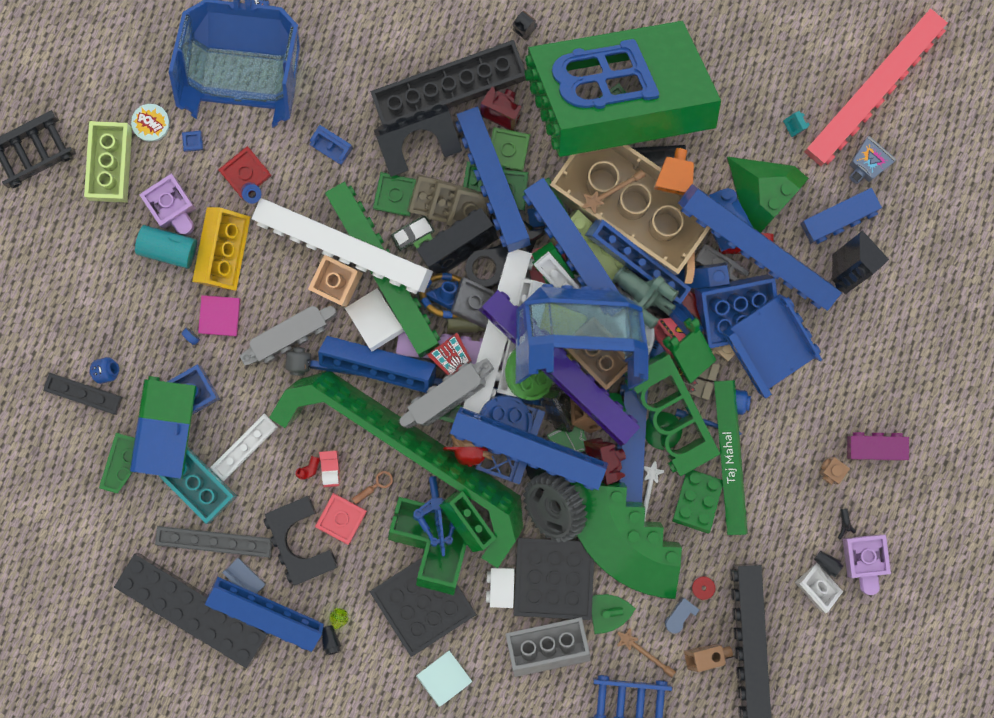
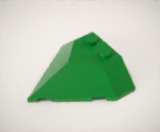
M727 157L738 201L753 228L760 233L809 179L795 166Z

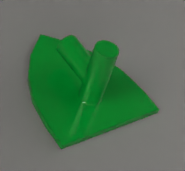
M609 594L593 595L592 620L594 634L607 633L619 628L630 619L636 608L617 596Z

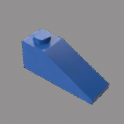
M728 262L695 267L693 283L687 285L690 288H703L730 284ZM682 269L675 276L685 283V269Z

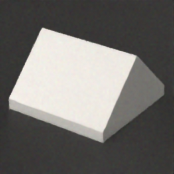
M818 563L813 565L795 582L823 613L829 612L843 593Z

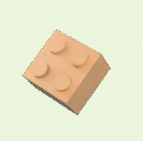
M324 255L308 290L347 307L363 272Z

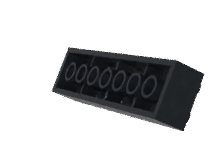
M511 40L370 92L382 125H389L396 122L399 118H408L414 116L416 112L430 110L435 105L446 104L447 108H451L485 96L491 87H494L496 92L526 81L525 68L515 41Z
M135 553L114 586L115 589L246 669L250 667L269 634L261 629L249 626L245 622L231 618L227 614L206 606L205 602L208 596L206 593L140 553Z
M756 563L733 565V569H730V580L734 582V589H731V598L735 601V608H732L733 620H736L737 628L733 629L734 639H737L738 647H735V658L739 661V667H736V677L740 680V686L737 687V695L741 699V706L738 707L739 718H771L762 565Z

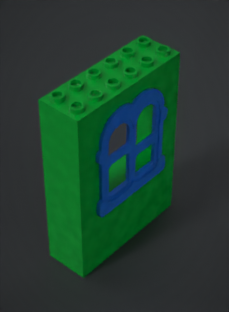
M683 21L528 47V55L525 56L527 65L525 79L530 82V91L532 95H535L536 107L541 110V120L546 123L547 135L551 136L552 148L557 151L559 157L710 130L717 127L721 99ZM630 60L633 66L632 68L613 71L610 69L609 64ZM598 65L601 66L603 71L599 74L582 77L572 76L567 72ZM636 75L642 86L640 91L612 95L606 80ZM596 82L603 97L583 99L576 94L575 90L581 84Z

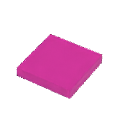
M201 295L198 333L237 337L240 298Z

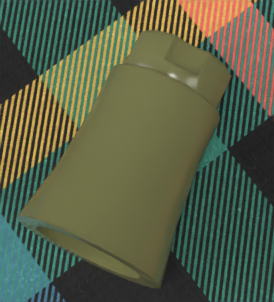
M461 317L447 318V335L478 333V331L485 332L486 327L483 328Z

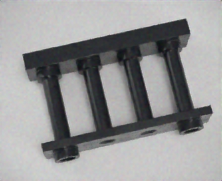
M52 110L0 136V163L8 177L2 183L7 188L19 187L22 181L61 161L67 162L76 154L73 148L65 147L55 128L56 122L60 120ZM44 128L48 129L59 150V153L51 157L48 156L38 136V131ZM27 137L32 139L42 159L41 162L33 166L21 145V140ZM9 146L15 148L25 168L24 171L16 175L4 154L5 148Z

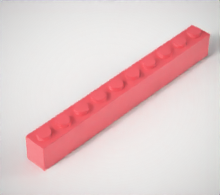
M930 8L804 153L818 165L822 166L824 163L828 165L835 158L833 153L837 149L841 151L848 143L845 139L849 135L853 137L860 129L858 127L860 122L863 121L865 123L872 116L870 111L874 107L878 109L885 101L882 97L886 93L890 95L897 87L895 85L898 79L902 81L909 73L907 69L911 65L915 67L922 59L919 55L923 51L927 53L934 45L932 43L935 37L939 39L945 33L944 27L948 22Z

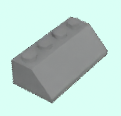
M582 617L505 633L514 677L591 661Z

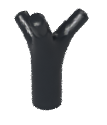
M848 508L840 509L842 527L838 539H842L846 530L856 533V530L850 523Z

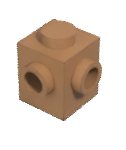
M830 457L822 463V470L819 473L824 476L822 479L830 485L833 483L840 484L850 468L837 458Z

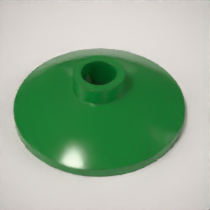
M660 412L657 416L659 427L669 426L679 420L669 412ZM648 418L645 435L647 442L656 449L665 450L660 441L662 433L653 428ZM682 429L671 436L669 440L670 448L680 441Z

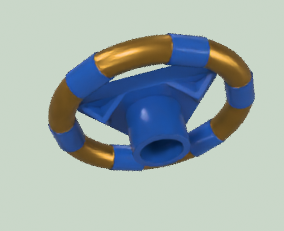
M452 273L432 275L425 292H419L421 303L429 312L438 317L458 318L459 316L450 313L451 311L440 310L434 307L429 299L451 310L458 290V284L462 278ZM438 280L446 281L441 287L426 292L433 282Z

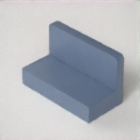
M237 558L222 572L233 584L256 594L266 585L240 558Z

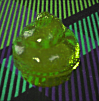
M335 608L329 615V621L335 629L343 627L348 623V612L344 609Z

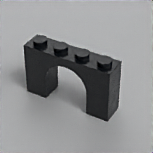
M446 104L435 105L430 110L416 112L414 116L408 118H399L394 123L380 125L374 130L391 177L409 171L402 153V144L404 139L413 131L428 130L434 133L444 158L462 151Z
M310 496L303 497L265 514L266 518L263 519L266 528L271 529L273 534L271 540L274 547H278L280 551L278 555L282 566L285 565L288 572L285 573L289 583H293L294 586L339 567L332 549L311 558H301L296 556L288 546L287 535L290 528L296 522L317 514Z

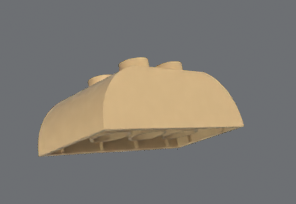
M628 145L570 155L550 184V188L555 195L573 211L579 210L592 223L595 219L606 221L674 275L680 273L710 230L709 226L704 228L698 224L695 216L688 217L681 211L682 207L678 202L683 197L682 195L654 189L661 168ZM643 170L646 177L639 181H634L602 199L601 201L604 202V205L597 206L596 214L592 212L591 208H582L587 202L584 194L592 197L595 192H598V196L633 177V174Z

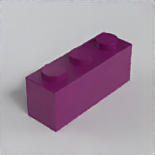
M853 432V436H847V459L909 460V437H903V433H891L890 437L884 436V433H872V436H865V432Z

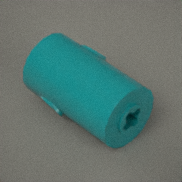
M147 225L141 227L135 244V254L138 256L186 269L191 267L197 249V239Z

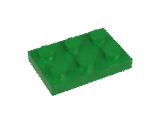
M695 470L686 473L672 522L709 534L723 487V480Z

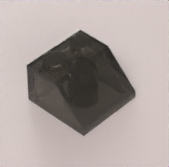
M554 384L549 389V392L539 399L542 407H545L547 418L556 430L572 432L574 425H572L571 398Z

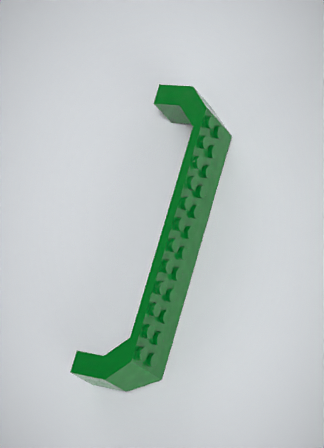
M324 371L298 379L284 391L269 417L282 427L286 428L297 419L305 405L324 402L460 492L463 491L467 497L487 509L497 539L487 547L481 558L496 568L500 566L523 529L522 503L519 494L487 473L475 469V465L468 467V465L460 464L454 452L444 451L443 448L446 446L417 427L406 428L401 426L400 416L331 371Z

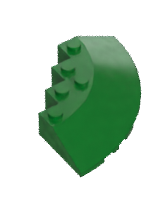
M570 482L572 486L575 485L574 489L580 492V498H584L582 504L586 505L584 510L587 512L585 516L587 518L586 526L577 536L595 563L615 580L633 590L655 597L675 599L681 568L682 547L680 543L663 541V525L661 522L645 521V506L643 502H626L627 486L624 482H614L609 485L601 483L599 490H590L581 483Z

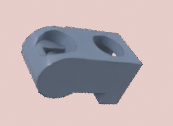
M682 597L665 621L666 629L671 633H679L683 629V623L690 613L696 616L700 609Z

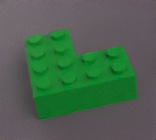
M399 497L390 526L388 540L425 549L416 586L454 595L467 544L458 531L454 529L452 534L453 542L451 545L444 544L445 556H442L439 544L436 547L431 546L429 536L423 531L419 522L413 518L414 511L425 503ZM442 512L443 536L446 538L450 530V520ZM429 513L424 516V519L430 527L433 537L438 539L434 520L435 513Z

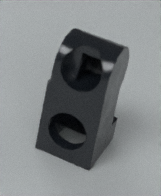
M522 11L513 23V31L526 41L538 25L535 23L536 20L525 11Z

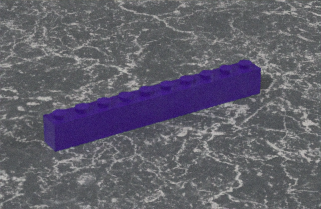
M497 290L479 311L516 345V309L519 306H514L509 301L510 298L506 293ZM522 311V341H521V343L525 340L523 311ZM530 319L532 337L548 335L547 333H542L538 329V324ZM554 348V372L546 373V369L542 371L619 446L625 445L640 428L637 424L638 421L632 415H627L619 402L613 401L608 397L610 394L604 388H599L591 375L585 374L580 370L581 366L575 360L571 361L566 356L567 353L563 348Z

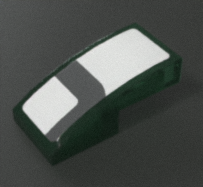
M422 216L392 233L390 237L400 252L414 245V242L429 233L430 235L433 234L435 230L427 217Z

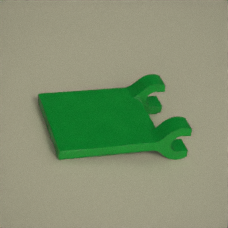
M687 318L683 322L690 333L680 342L676 337L671 339L670 336L662 340L665 347L672 352L688 383H692L716 361L700 330V322L697 318L693 320Z

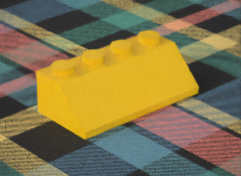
M207 207L192 282L233 291L237 290L250 216L220 207Z

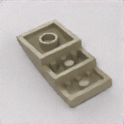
M418 174L407 210L410 213L424 215L428 219L445 222L447 225L452 226L454 222L466 218L471 211L478 210L479 208H482L488 217L489 210L486 203L489 200L487 197H483L479 191Z

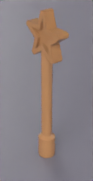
M643 170L633 174V177L598 196V192H595L592 197L584 194L587 202L582 208H591L592 212L596 214L597 206L604 205V202L601 201L602 199L630 183L646 177Z
M631 628L625 634L617 632L621 638L617 646L626 645L629 650L633 646L662 668L663 672L671 678L674 676L675 670L664 665L634 642L638 641V638L631 636Z

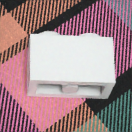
M491 567V572L487 571V583H491L490 591H486V603H490V607L513 608L514 568Z

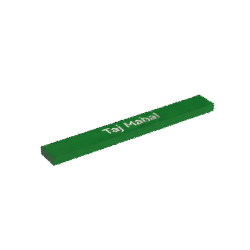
M735 380L714 381L727 535L748 534Z

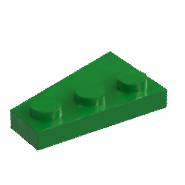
M115 433L99 489L118 494L133 473L130 471L135 441L134 437Z

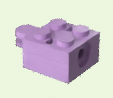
M172 173L139 194L160 227L164 230L173 225L180 235L187 236L193 232L194 224L188 214L196 208Z
M886 535L843 538L847 577H859L860 590L867 595L878 593L880 590L878 575L891 574Z

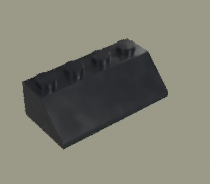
M479 208L478 210L471 211L466 218L454 222L452 227L446 231H440L432 240L423 242L417 251L426 267L433 271L432 275L435 276L438 273L449 272L467 260L475 251L484 249L499 238L494 225L483 209Z
M862 230L832 254V281L837 289L847 294L876 273L889 259Z

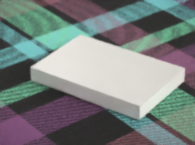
M378 288L345 308L371 352L405 332Z

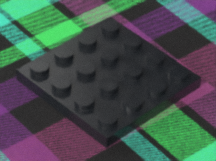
M518 538L514 616L561 619L582 617V620H591L594 560L580 541L568 540L558 543L556 540L552 541L551 539Z
M422 558L369 591L410 657L477 615L458 584L456 585L454 595L416 586Z

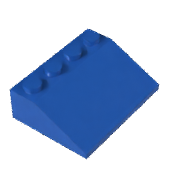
M766 274L731 281L727 285L695 289L697 310L702 327L704 328V336L710 349L729 345L722 332L777 296L774 277Z

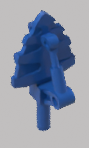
M431 476L429 477L432 499L419 509H416L413 513V518L419 522L423 531L429 536L431 546L436 547L439 544L441 555L445 556L444 544H452V534L455 527L450 522L449 534L444 538L442 525L443 510L439 505L445 499L439 498L437 477ZM429 513H435L434 520L438 539L433 537L430 527L424 519V516Z

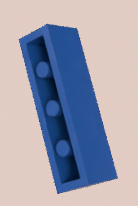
M870 188L804 220L800 224L810 244L815 241L817 244H820L827 240L826 236L832 233L836 236L844 232V227L850 225L852 228L860 224V219L867 217V219H871L877 216V211L882 207L873 189Z

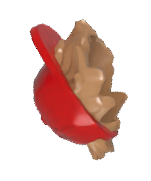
M454 435L450 436L453 441L452 447L443 448L444 451L454 452L457 461L462 465H468V467L480 464L485 458L492 460L493 455L488 452V448L484 446L482 448L477 447L468 440H458Z

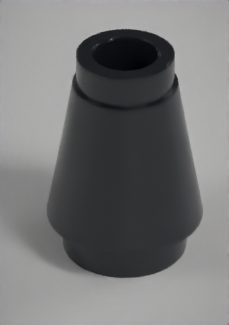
M822 551L814 558L820 567L829 576L831 575L834 578L844 566L840 563V560Z
M333 625L323 627L322 631L323 651H325L326 655L341 652L340 647L342 645Z

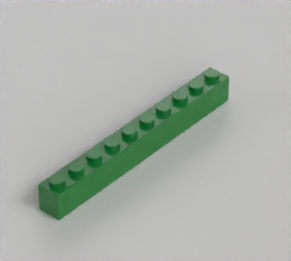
M344 181L325 192L350 236L384 250L381 245L384 243L379 233H374L372 228L375 225L370 217L366 218L363 212L366 210L361 201L356 202L354 196L357 194L351 185L347 186ZM373 276L419 357L427 355L440 346L438 343L441 340L436 330L431 331L428 326L431 324L426 313L421 314L419 308L422 306L416 297L412 298L410 291L406 290L407 286L401 284L398 287L389 283L390 279L387 277L380 279Z

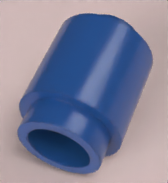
M250 182L242 186L241 196L246 202L253 204L260 200L262 193L256 184ZM250 191H255L253 197H249L248 193Z

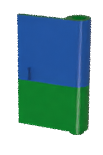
M148 376V379H144L130 467L131 472L183 479L196 393L195 385L160 381V377Z

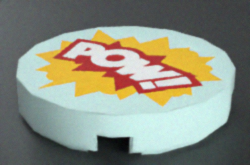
M145 104L135 110L131 125L134 133L140 139L150 142L161 140L166 136L170 127L168 114L162 107L156 104Z

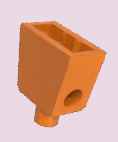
M676 148L674 158L666 157L654 185L655 190L682 196L693 184L694 163L686 161L687 150Z

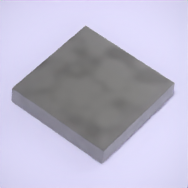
M463 277L460 280L450 313L485 328L489 319L479 309L495 291Z

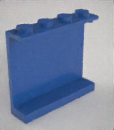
M781 294L722 332L757 392L765 399L772 395L769 390L771 387L815 358L820 362L822 361L820 356L821 350L815 343L813 344L810 331L802 325V317L799 313H795L792 308L794 303L789 297Z

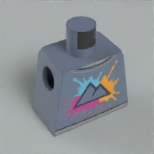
M868 136L849 164L854 169L849 178L855 184H858L863 177L870 182L895 162L896 159Z

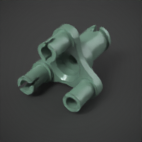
M626 266L620 268L615 274L613 282L618 283L622 289L634 297L633 302L642 307L644 324L650 327V329L656 326L659 319L646 310L652 305L657 306L668 316L673 312L672 309L675 310L676 305L671 302L677 297L679 292L668 285L661 276L645 282L631 270H627Z

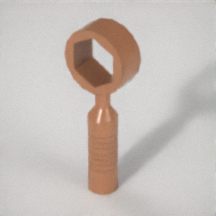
M387 471L379 472L376 476V484L368 486L352 498L354 503L358 504L372 494L378 486L381 488L390 487L393 483L392 474ZM383 473L390 476V483L386 486L379 484V476Z

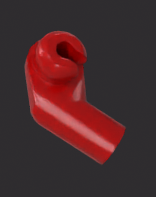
M311 456L308 466L296 470V477L300 480H306L314 476L317 472L320 458Z

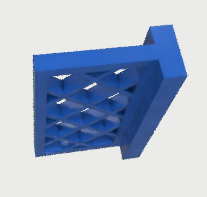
M526 405L528 410L532 411V428L530 433L537 436L545 411ZM492 455V461L495 466L486 469L480 467L481 462L476 465L475 469L520 485L527 463L514 461L512 465L511 459L505 455L507 460L497 464ZM507 462L511 467L509 477L501 474L499 466ZM496 468L498 473L491 470Z

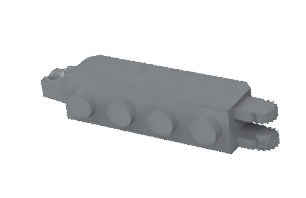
M330 305L321 310L314 306L303 310L251 339L250 348L240 355L242 362L245 366L256 362H265L267 364L273 361L276 354L280 352L285 354L292 350L291 346L298 343L301 345L309 340L308 337L312 334L317 336L326 331L325 327L328 326L326 322L333 319V317L335 318L337 310Z
M484 359L476 364H463L454 375L446 376L441 384L430 387L424 396L413 399L411 405L407 407L409 411L401 416L400 425L406 428H413L417 424L423 426L431 425L484 388L486 383L484 378L494 370V367L488 359Z

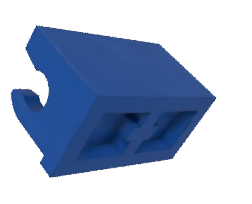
M320 124L311 137V143L309 144L341 166L353 149L350 143Z

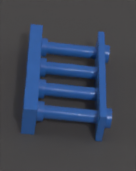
M598 675V678H593V683L599 684L597 714L590 718H606L604 713L607 685L618 686L617 709L614 718H626L624 717L626 687L638 688L635 718H643L646 689L657 690L655 718H663L665 690L672 691V686L667 685L668 682L656 680L655 684L610 680L609 676Z

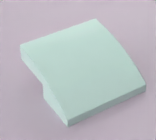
M450 651L444 653L416 675L438 707L442 706L472 682Z

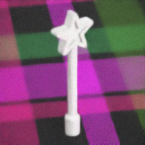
M656 461L653 462L651 467L644 466V470L647 472L644 480L649 479L644 500L645 518L653 480L658 483V475L664 473V470L657 469Z

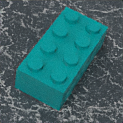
M188 446L183 479L159 476L206 524H210L237 497Z

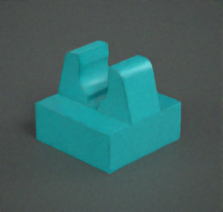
M800 111L793 113L783 120L791 137L798 135L810 125L809 122H805L803 118L805 115Z

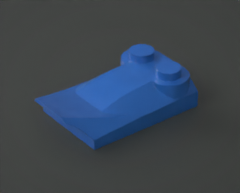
M726 188L708 195L752 226L733 189ZM712 234L721 251L729 248L733 249L725 243L726 238L721 236L719 239Z

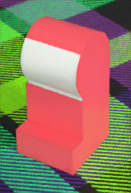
M338 451L319 452L323 487L340 486Z

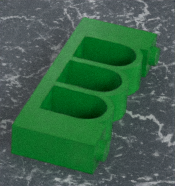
M664 351L649 359L648 380L629 390H633L641 405L650 410L649 422L654 429L662 433L661 445L670 454L667 456L670 461L667 464L672 473L676 472L681 477L720 455V452L670 354ZM626 372L624 374L627 379L624 381L626 386L628 387V372ZM669 376L676 392L657 403H646L645 393L647 389ZM681 400L688 415L669 426L659 427L657 424L658 414L663 409ZM693 423L700 438L680 449H670L669 440L671 436Z

